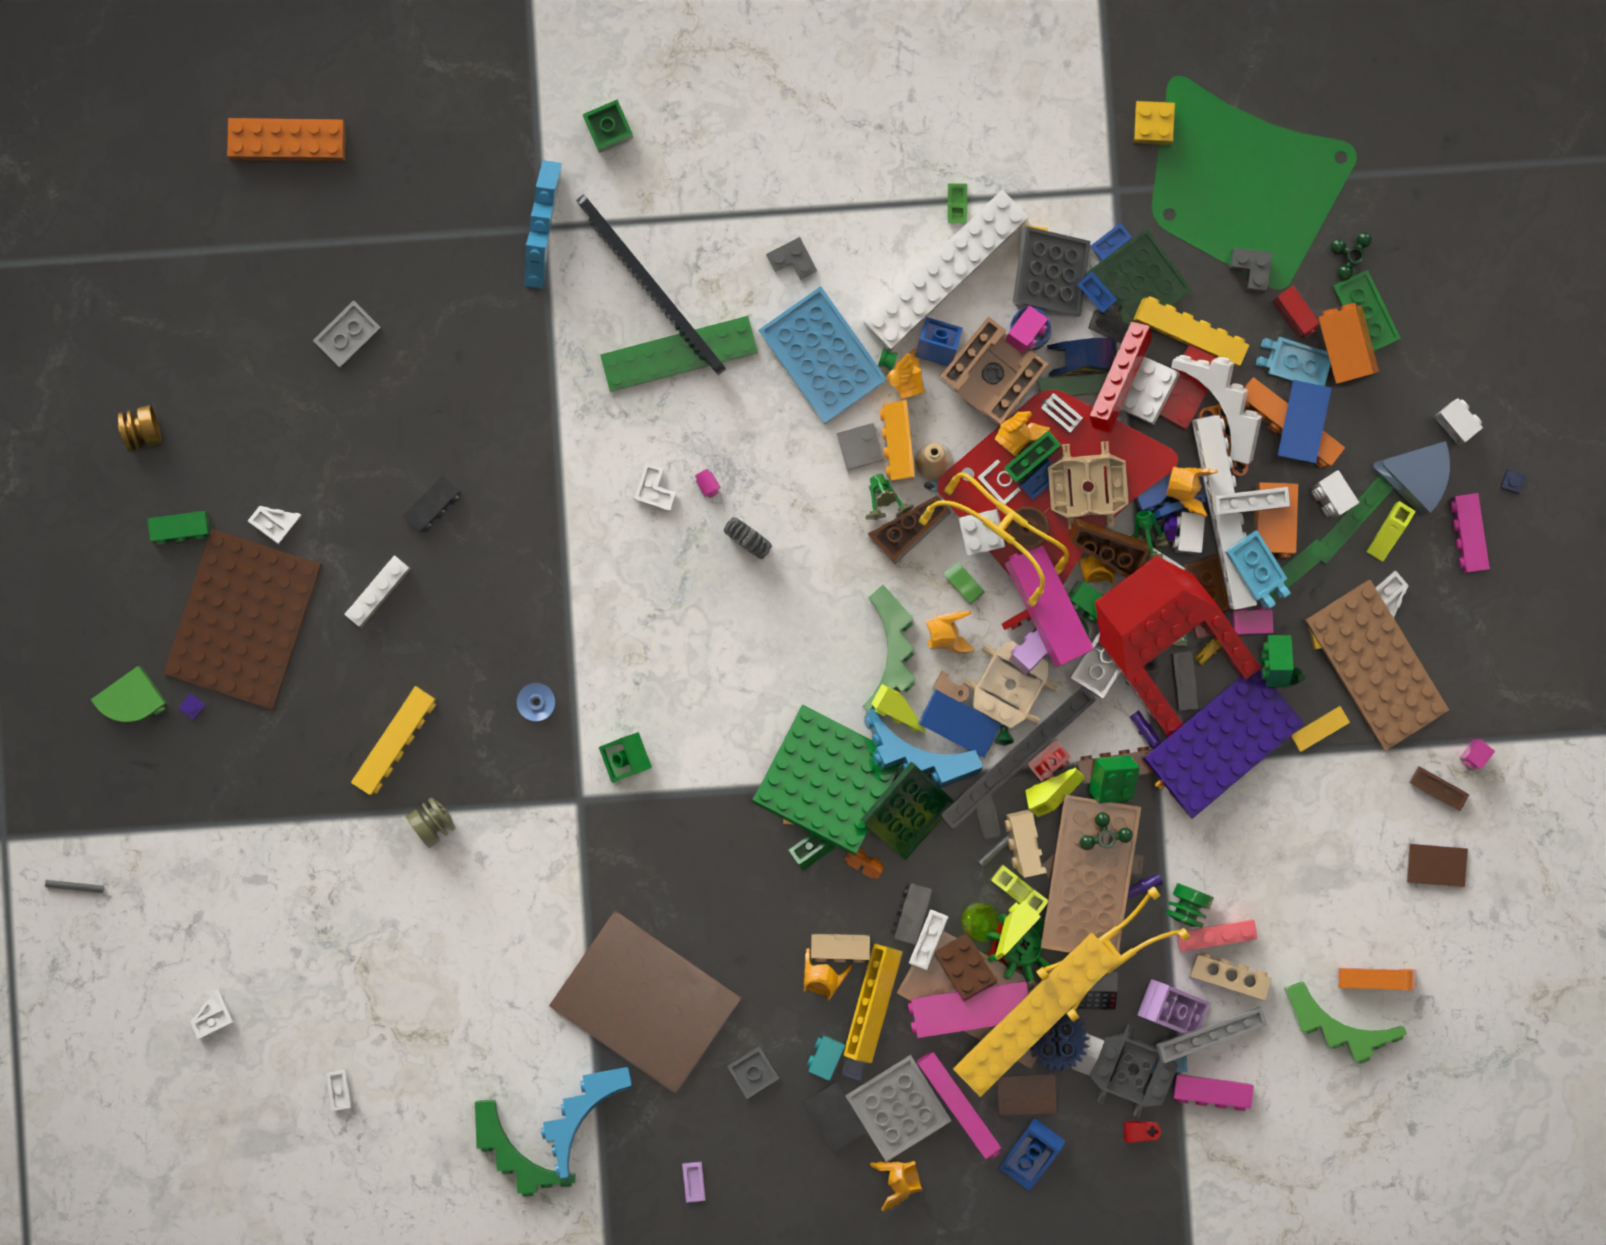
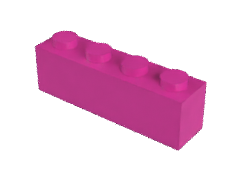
M1474 493L1455 496L1450 501V509L1455 515L1453 528L1458 534L1456 547L1458 551L1460 550L1461 554L1459 567L1463 569V573L1488 570L1490 567L1479 495Z
M1175 1074L1172 1097L1177 1099L1179 1103L1188 1104V1100L1196 1101V1105L1201 1106L1213 1103L1217 1108L1226 1109L1228 1105L1234 1106V1110L1246 1111V1108H1251L1254 1085Z

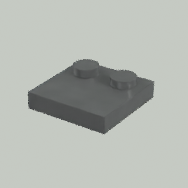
M873 423L836 433L846 470L884 460Z
M760 1046L727 1066L747 1100L780 1080Z

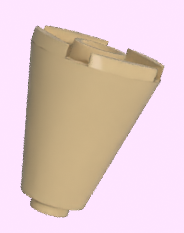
M929 443L918 451L915 463L922 477L937 481L953 466L954 459L951 451L945 445Z

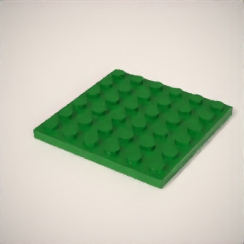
M802 704L752 803L856 855L869 829L860 819L891 785L901 763L881 771L879 765L877 766L873 759V753L878 747L875 746L873 740Z

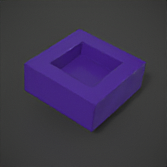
M1169 514L1168 521L1164 522L1163 533H1167V541H1175L1177 515Z
M190 693L178 709L192 720H195L206 704Z

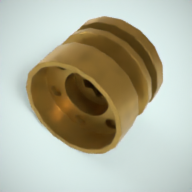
M151 405L138 408V417H135L131 410L127 411V416L124 412L118 413L120 436L129 452L135 450V445L137 449H142L143 439L149 447L162 443L158 420Z

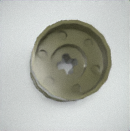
M433 797L428 799L432 808H429L426 803H422L425 811L424 814L415 809L406 816L409 824L428 848L433 847L440 841L437 835L438 831L445 836L448 835L445 826L451 831L456 829L451 815Z

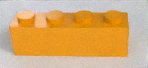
M907 400L883 404V409H880V420L885 423V428H882V438L887 442V447H884V457L889 460V466H886V476L891 479V482L914 480L915 473Z

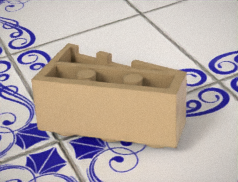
M1029 810L1006 814L1007 820L1004 821L1006 831L1010 834L1008 846L1010 850H1013L1014 857L1011 858L1013 869H1016L1024 878L1047 873L1046 868L1041 865L1040 855H1042V851L1038 848V834L1033 813Z
M812 934L811 958H815V962H827V959H834V962H846V959H854V962L864 963L865 960H870V936Z

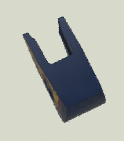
M1105 337L1087 338L1047 345V349L1065 351L1066 366L1053 369L1049 372V377L1109 372L1117 355L1116 340Z

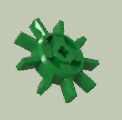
M1006 913L998 916L1002 925H1004L1005 918L1007 917ZM1045 919L1038 921L1034 927H1031L1006 955L1001 957L1008 963L1004 979H1011L1016 967H1022L1025 981H1033L1034 976L1031 969L1033 963H1037L1041 968L1051 965L1041 957L1042 948L1040 947L1042 939L1039 931L1044 928ZM996 932L986 933V938L997 942L1000 941V934ZM996 953L988 958L989 962L998 961L995 958Z

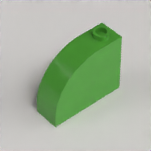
M137 666L91 699L102 714L121 722H137L153 714L157 716L165 710L164 706L168 704L141 666Z

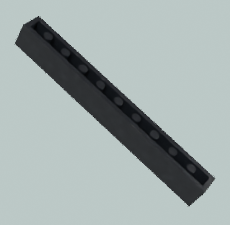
M1084 686L1080 687L939 816L952 830L957 827L1096 701L1095 698Z

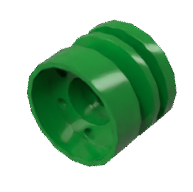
M1177 883L1173 895L1180 900L1178 903L1170 901L1169 905L1176 907V910L1174 912L1166 909L1165 913L1175 921L1190 927L1203 928L1204 923L1196 921L1198 916L1206 919L1207 916L1201 913L1200 909H1210L1214 897Z

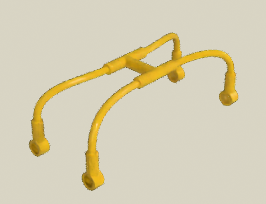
M958 473L956 476H953L945 488L944 492L950 496L956 489L960 478H966L995 504L996 508L1006 514V517L999 525H996L990 519L984 518L966 506L943 500L928 506L918 522L925 526L930 520L934 508L941 505L958 508L982 521L983 525L1019 549L1035 567L1040 578V587L1035 590L1027 602L1034 607L1044 592V574L1032 555L1004 530L1014 520L1023 528L1026 527L1033 533L1059 547L1064 552V556L1055 566L1058 576L1068 562L1069 552L1067 548L1059 541L1028 524L1027 520L1001 501H997L973 477L966 473Z
M1155 887L1148 890L1149 893L1120 925L1113 927L1098 938L1119 960L1107 972L1108 974L1136 955V952L1156 941L1175 935H1180L1184 941L1191 937L1185 928L1167 932L1151 938L1135 948L1129 949L1122 955L1111 943L1110 939L1120 933V930L1140 912L1151 897L1156 900L1161 896ZM1060 962L1045 968L1042 967L1036 972L1044 981L1049 977L1047 972L1053 970ZM1085 995L1067 1012L1073 1022L1080 1018L1076 1009Z

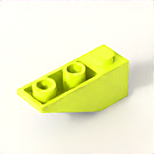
M1400 501L1395 503L1366 552L1383 562L1416 511Z
M882 684L871 703L876 708L875 712L884 717L886 714L891 716V720L900 725L902 722L907 724V728L916 733L918 730L925 733V728L918 724L919 719L905 698L898 691Z
M1074 768L1025 790L1029 810L1037 817L1054 811L1064 801V796L1070 795L1085 779V776L1078 769Z

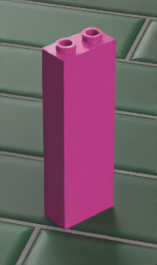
M1041 545L1026 549L1039 564L1045 578L1044 592L1034 607L1027 603L1035 590L1040 587V578L1033 564L1024 554L1020 555L1018 552L1009 557L1010 561L1005 563V566L1055 668L1092 651L1094 648L1044 546Z
M1024 980L993 985L964 1002L957 991L911 998L908 1008L909 1014L914 1016V1022H911L912 1033L916 1034L917 1038L996 1026L1028 995L1027 983Z
M931 1050L918 1059V1065L984 1158L987 1159L989 1157L993 1159L1000 1153V1144L934 1051Z

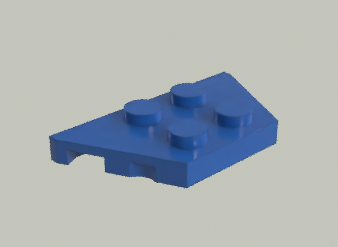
M1206 494L1194 497L1201 501L1202 504L1208 502ZM1176 500L1177 502L1173 504L1171 501L1161 504L1158 507L1159 509L1152 512V514H1155L1156 521L1169 517V514H1177L1188 508H1185L1179 500Z

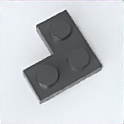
M800 237L766 254L774 272L790 264L793 265L800 280L817 272Z

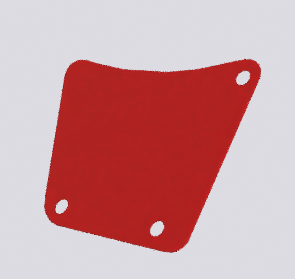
M1046 390L1036 394L1010 416L1013 417L1017 412L1030 411L1032 415L1026 422V425L1032 422L1037 425L1050 427L1049 431L1061 445L1065 444L1066 452V444H1070V455L1072 457L1101 455L1100 442L1104 441V448L1106 449L1105 441H1109V453L1126 461L1129 504L1160 479L1171 473L1173 467H1176L1178 463V456L1171 448L1117 419L1111 432L1093 428L1090 419L1093 407L1060 390ZM1053 393L1083 417L1071 433L1041 408L1043 400L1050 398ZM1053 399V402L1056 406H1058L1074 421L1077 420V417H1075L1071 412H1069L1058 401ZM1054 408L1053 410H1051L1064 423L1071 427L1072 423H1070L1065 417H1063ZM998 426L939 478L937 484L938 493L945 501L961 504L977 513L998 509L970 481H966L962 477L950 496L944 492L953 476L962 473L965 468H971L974 472L973 478L995 498L977 477L998 459L1000 463L983 478L1003 500L1019 487L1020 491L1005 504L1013 511L1021 507L1031 506L1040 509L1047 516L1050 523L1048 536L1063 544L1069 552L1068 562L1059 574V579L1062 585H1064L1085 551L1071 543L1068 536L1071 530L1068 529V518L1051 510L1049 486L1035 499H1032L1019 485L1021 482L1016 483L1013 478L1010 485L1005 487L999 485L997 482L998 474L1006 471L1004 467L1017 456L1012 455L995 440L1000 426ZM1033 441L1032 443H1028L1027 445H1025L1024 448L1019 452L1018 455H1020L1024 450H1026V449H1027L1031 444H1033L1035 441ZM1062 447L1048 458L1052 464L1062 458ZM1103 466L1106 504H1109L1107 468ZM1068 469L1070 504L1073 506L1071 471ZM1002 473L999 476L1000 483L1008 484L1010 482L1009 474ZM1090 481L1083 484L1085 491L1089 492L1094 488L1093 483ZM950 506L960 518L971 515ZM1122 508V509L1119 510L1117 513H1115L1114 518H1115L1124 508ZM998 509L1000 521H1002L1006 514ZM1105 515L1076 517L1104 528L1107 526ZM1045 540L1042 545L1055 568L1064 556V552L1053 543ZM1005 541L1006 547L989 552L1009 574L1005 563L1010 561V556L1018 552L1020 555L1023 553L1013 544Z

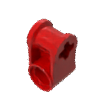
M1155 1121L1123 1122L1124 1142L1154 1141L1161 1135L1160 1126ZM1151 1126H1154V1129L1157 1130L1154 1132V1135H1150L1147 1132Z

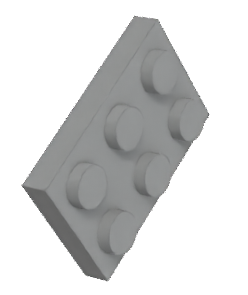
M353 301L313 341L341 368L381 327Z

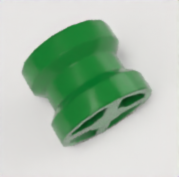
M883 348L878 367L884 366L890 371L893 370L898 353H890L887 349Z

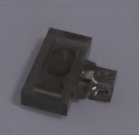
M1115 302L1114 305L1112 304L1110 311L1106 310L1105 313L1095 310L1088 329L1122 344L1130 326L1121 321L1122 316L1119 314L1123 305Z

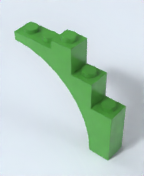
M1303 981L1284 988L1300 1031L1310 1034L1317 1031V1027H1320L1326 1045L1333 1047V1049L1343 1046V1042L1346 1041L1353 1061H1359V1064L1369 1061L1370 1057L1374 1055L1371 1048L1374 1047L1375 1050L1386 1046V1042L1391 1040L1393 1043L1404 1039L1403 1036L1407 1034L1403 1026L1387 1030L1370 1031L1344 1025L1320 1008Z

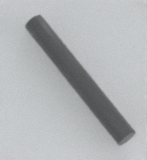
M54 880L45 881V887L97 893H103L104 885Z

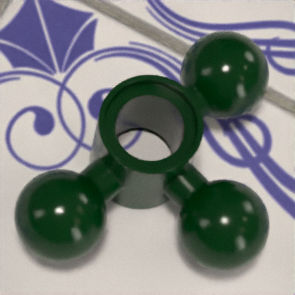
M1360 233L1357 237L1358 245L1351 249H1348L1345 242L1341 239H1336L1331 243L1333 253L1345 254L1347 264L1338 269L1340 279H1350L1353 275L1352 267L1357 266L1364 260L1365 252L1363 248L1370 246L1372 243V237L1369 233ZM1351 252H1357L1359 254L1358 261H1354L1351 259Z
M1100 812L1095 817V823L1098 827H1101V832L1096 838L1084 835L1080 839V846L1084 850H1091L1096 844L1104 848H1110L1115 844L1116 840H1120L1123 843L1130 842L1133 838V832L1129 828H1122L1117 834L1109 831L1107 826L1110 823V816L1105 812ZM1105 833L1111 836V842L1107 845L1101 841V837Z

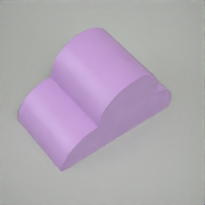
M1151 979L1137 1015L1185 1034L1201 1028L1210 1002Z

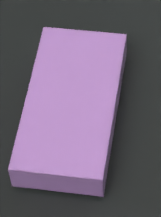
M702 1161L683 1163L686 1203L706 1201Z

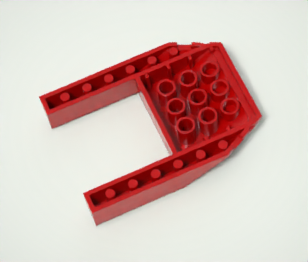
M1157 555L1095 601L1100 644L1162 733L1168 737L1179 729L1183 723L1143 666L1200 623H1203L1239 676L1246 680L1261 669L1224 613L1197 578L1190 572Z

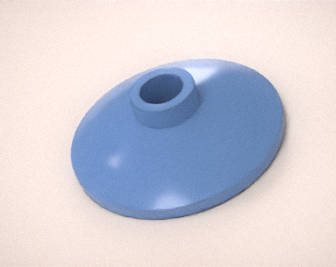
M531 683L523 687L519 692L517 707L521 715L526 719L541 721L549 717L553 712L555 697L551 689L546 685ZM536 698L540 700L538 706L533 704V700Z

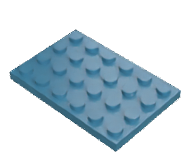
M821 286L758 330L824 424L886 381L885 375Z

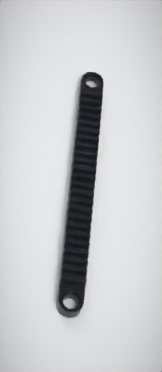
M584 194L580 196L576 201L589 217V224L593 225L595 232L598 231L599 236L603 238L604 243L608 244L609 249H612L613 254H617L618 260H622L623 266L627 267V271L631 272L632 277L636 278L637 283H641L642 289H646V294L650 295L651 300L655 301L656 306L660 307L662 313H665V317L670 320L671 325L675 324V330H679L680 336H684L685 342H689V347L693 348L694 353L698 354L699 359H705L718 376L723 373L726 368L589 199Z

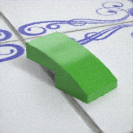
M948 183V223H967V183Z
M958 561L944 573V576L970 605L985 593Z

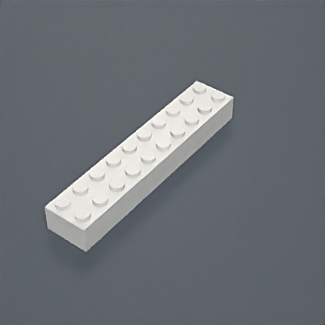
M1001 190L864 321V325L891 352L1028 220L1029 216Z
M1219 415L1194 419L1192 424L1201 468L1218 470V473L1203 476L1229 607L1235 610L1257 605L1256 600L1250 594L1225 551L1247 536L1241 527L1244 524L1243 515L1239 512L1215 515L1213 496L1235 493L1234 487H1236L1235 476L1231 475L1230 468H1233L1232 459L1230 456H1227L1226 449H1229L1227 437L1224 438L1222 431L1225 430L1223 418L1220 419Z

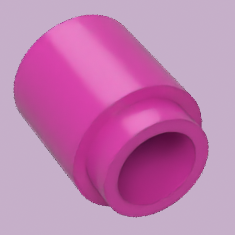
M705 469L695 475V482L704 497L712 498L719 494L718 490L721 487L712 472Z

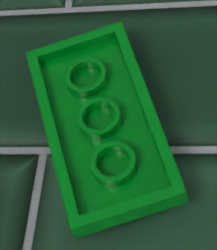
M1368 270L1332 287L1341 306L1356 303V306L1362 305L1374 351L1401 339Z

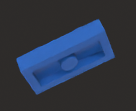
M1119 223L1093 243L1090 248L1103 261L1131 240L1132 236Z
M1090 272L1077 284L1102 313L1118 300L1093 272Z
M1049 459L1043 462L1019 484L1032 499H1035L1049 486L1048 466L1052 464Z

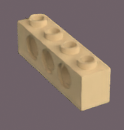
M1204 952L1201 955H1195L1189 974L1190 977L1265 1000L1272 979L1267 977V972L1257 970L1254 973L1249 971L1250 967L1238 964V967L1230 965L1231 961L1220 958L1217 961L1212 959L1213 955ZM1211 964L1217 966V972L1213 975L1208 973V967ZM1229 970H1234L1236 973L1235 978L1231 981L1227 980L1226 973ZM1247 976L1254 978L1252 986L1248 987L1245 985L1244 981Z

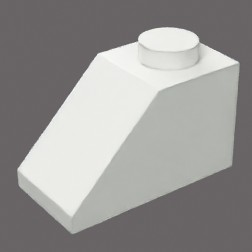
M1086 1033L1085 1037H1090V1040L1085 1041V1044H1088L1090 1047L1083 1049L1087 1055H1080L1083 1061L1075 1060L1077 1066H1071V1069L1090 1075L1099 1057L1104 1040Z

